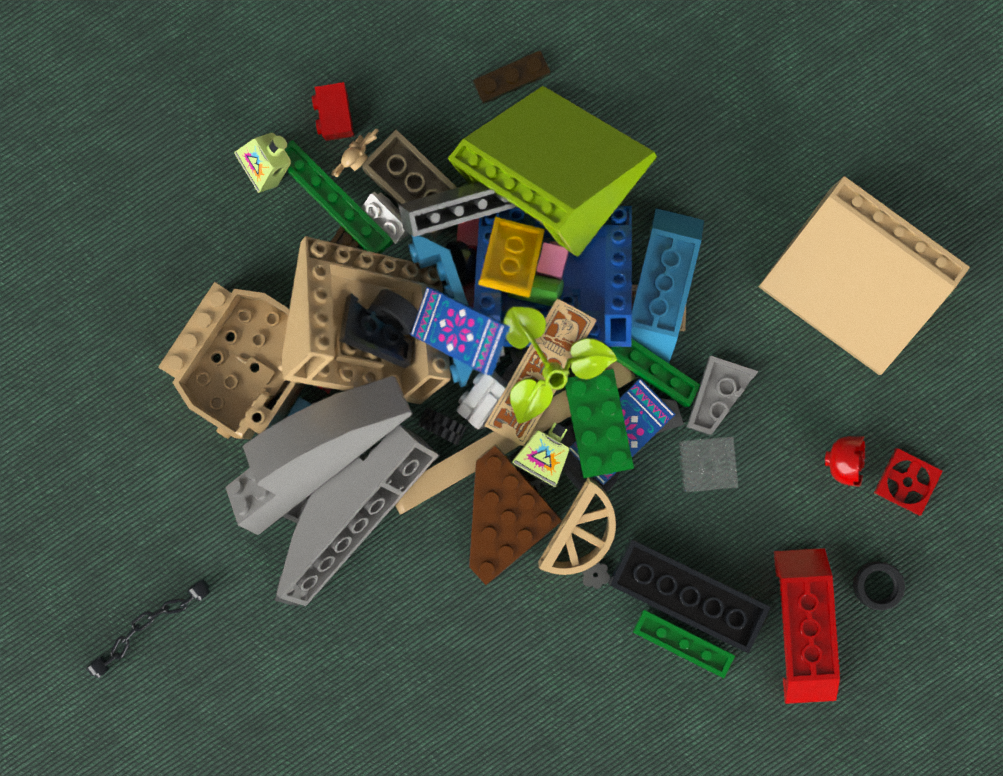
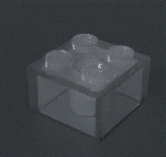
M733 437L679 442L684 492L738 488Z

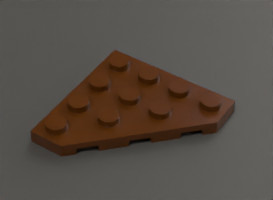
M496 444L476 460L469 562L471 570L487 585L562 522V518Z

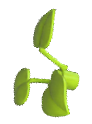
M513 306L504 317L503 323L510 326L506 336L507 341L518 349L526 347L531 342L545 365L543 368L545 380L540 379L536 383L533 379L526 378L517 382L511 389L510 403L519 424L535 418L547 409L553 398L552 389H561L567 383L566 375L569 374L570 364L571 370L577 377L591 379L601 374L609 365L617 360L613 351L603 342L593 338H583L573 343L570 348L572 358H568L564 368H562L559 363H549L535 339L544 334L546 329L545 318L538 310L531 307Z

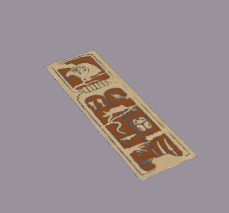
M556 299L545 319V332L535 341L549 363L556 362L564 368L567 359L572 358L570 348L573 343L587 338L597 320ZM532 343L484 425L522 446L527 442L543 414L542 412L535 418L519 424L510 403V392L517 382L526 378L533 379L536 383L540 379L545 380L543 377L545 365Z

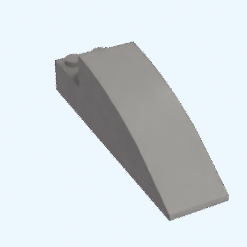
M391 376L335 394L283 419L243 445L250 468L225 487L237 524L259 535L411 416L412 412L397 379Z
M399 424L386 434L378 446L369 452V455L362 453L311 494L293 533L276 595L281 599L307 606L439 455L419 435Z

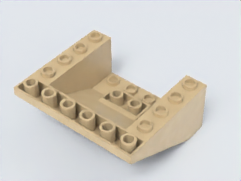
M844 176L829 189L758 287L875 373L881 375L955 289L970 267Z
M305 236L300 244L282 353L283 380L347 391L394 376L406 401L422 404L451 379L449 355L411 336L409 333V335L404 336L414 343L411 365L403 368L340 342L339 338L346 297L351 293L358 298L357 302L368 309L380 291L387 289L404 297L419 311L427 287H432L443 293L442 281L439 278L436 267L428 266L420 269L419 264H414L412 261Z

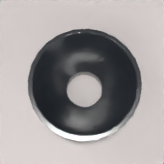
M462 241L447 243L445 248L450 250L461 285L465 286L471 283L476 274L477 255L474 249Z

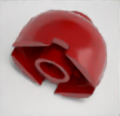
M844 436L833 444L831 451H826L825 466H830L831 475L841 484L858 487L862 484L863 475H859V471H862L865 465L864 436Z

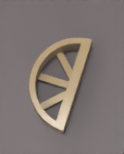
M591 477L585 481L539 559L540 569L553 574H575L591 568L608 552L615 535V514L607 493ZM596 493L606 508L583 514ZM607 517V526L602 539L576 526ZM571 533L597 547L586 556L578 559ZM566 544L570 561H556Z

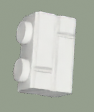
M493 371L492 376L480 372L473 380L475 386L470 392L466 391L458 401L460 406L457 408V412L477 429L486 428L484 426L508 385V382L504 381L495 371Z

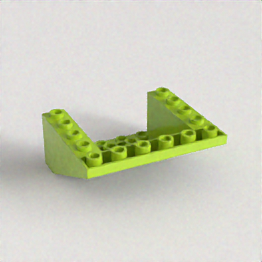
M542 86L465 137L448 157V160L468 184L481 182L539 220L560 246L578 257L657 156L654 151Z

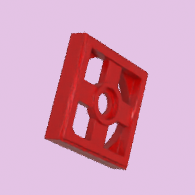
M895 448L874 493L921 516L943 471ZM908 460L911 462L906 472L900 473L892 469L901 461ZM921 467L926 469L930 478L927 486L918 482L916 477ZM906 477L912 479V485L909 487L903 484V480ZM888 478L897 482L898 490L894 497L888 488ZM915 491L922 495L920 501L916 503L906 504L904 502L908 492Z

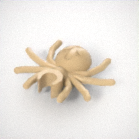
M374 129L372 133L369 132L365 139L359 135L356 141L353 140L349 145L350 148L343 153L340 160L341 163L332 171L331 175L339 177L345 167H351L356 171L368 158L365 154L366 146L377 139L378 129Z

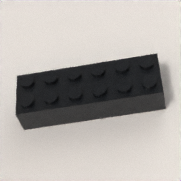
M630 538L608 582L611 587L748 654L771 608Z

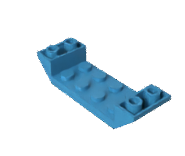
M656 208L632 307L631 338L669 363L680 331L702 240L704 220Z
M420 235L412 236L409 252L413 263H418L420 269L437 264L436 269L441 281L445 280L447 284L444 290L445 294L468 305L450 250ZM453 358L450 373L453 382H459L461 388L466 385L474 368Z

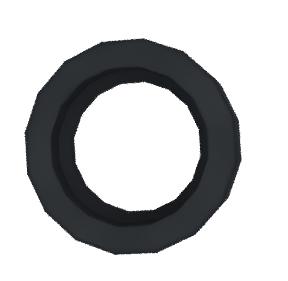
M384 289L380 291L370 305V308L377 313L376 317L384 324H391L403 335H409L412 331L418 311L401 295Z
M874 561L866 563L857 571L854 577L853 588L855 596L862 604L871 609L883 611L891 609L900 603L905 592V582L902 574L896 567L889 563ZM884 571L892 578L894 584L893 592L887 599L881 601L873 600L865 592V580L872 572Z

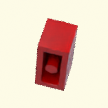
M345 83L315 87L316 95H312L314 111L318 110L320 119L316 120L318 135L322 134L325 141L354 137Z

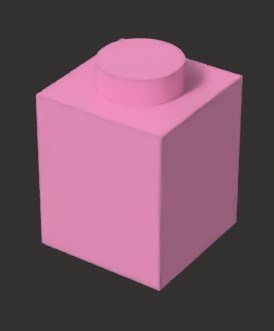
M557 242L544 243L536 274L562 280L569 251Z

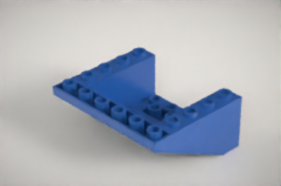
M618 206L578 257L569 252L562 278L564 288L560 300L596 319L597 321L587 338L597 339L608 347H631L632 206ZM519 207L480 217L474 309L502 323L507 311L513 306L534 308L546 319L552 306L508 297V292L481 286L479 281L495 217L545 229L538 262L543 244H550V242H556V240L542 222ZM505 339L503 347H514Z

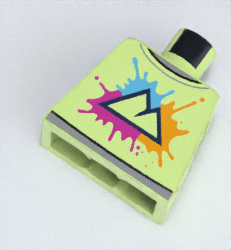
M274 133L254 138L235 152L236 157L258 193L277 187L291 164V160L284 150L287 147L286 140L282 136H276Z
M554 422L547 435L537 430L516 455L512 463L556 487L570 449L560 443L567 429Z

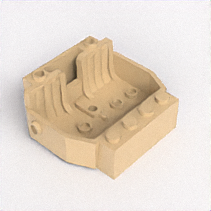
M214 282L159 365V368L175 378L173 384L188 408L217 426L216 432L227 439L231 436L238 439H252L255 432L260 434L282 421L306 385L304 383L283 380L282 353L290 309L265 293L234 289L231 293ZM229 333H234L235 339L232 342L227 340ZM215 354L221 355V360L218 363H215L213 360ZM257 363L259 370L254 373L251 370V366ZM282 392L283 394L272 410L268 409L267 407L271 400Z

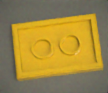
M495 217L479 285L529 298L545 229Z

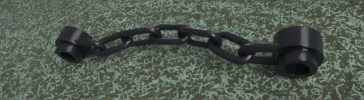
M201 579L187 590L190 594L187 599L168 600L163 603L162 608L153 613L145 611L132 621L131 631L126 636L117 638L111 650V657L106 660L101 655L89 664L86 670L91 676L95 675L97 679L110 669L107 666L109 663L124 657L130 644L129 638L135 631H142L154 621V617L164 612L166 614H173L185 611L187 604L196 598L200 601L210 593L208 589L210 586L204 579ZM182 602L180 604L182 608L169 610L170 606L168 604ZM148 615V622L141 627L139 624L135 625L137 621ZM120 640H122V644L126 642L121 654L119 652L115 653Z

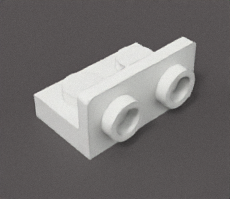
M373 192L370 194L361 209L392 238L395 244L408 236L409 233L402 226L400 210L382 193L377 194Z

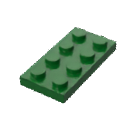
M614 369L605 370L591 379H581L577 376L567 378L565 389L583 478L634 469Z

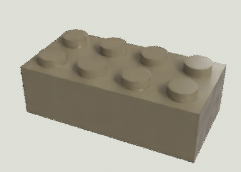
M397 130L361 165L363 171L397 204L457 188ZM445 228L429 232V234L436 239Z

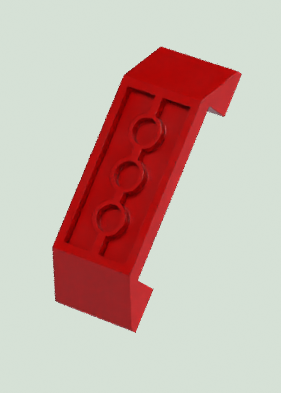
M825 548L774 551L776 577L780 578L786 677L783 678L785 704L836 701L840 671L833 575Z

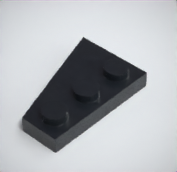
M352 293L348 295L345 302L339 341L400 367L407 368L410 366L414 343L391 324L386 325L376 317L377 313L371 308L366 309L357 302L358 298Z

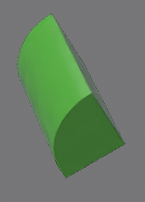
M535 274L529 298L508 293V297L553 306L556 299L560 300L564 281Z

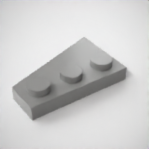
M709 356L687 428L712 435L758 371Z

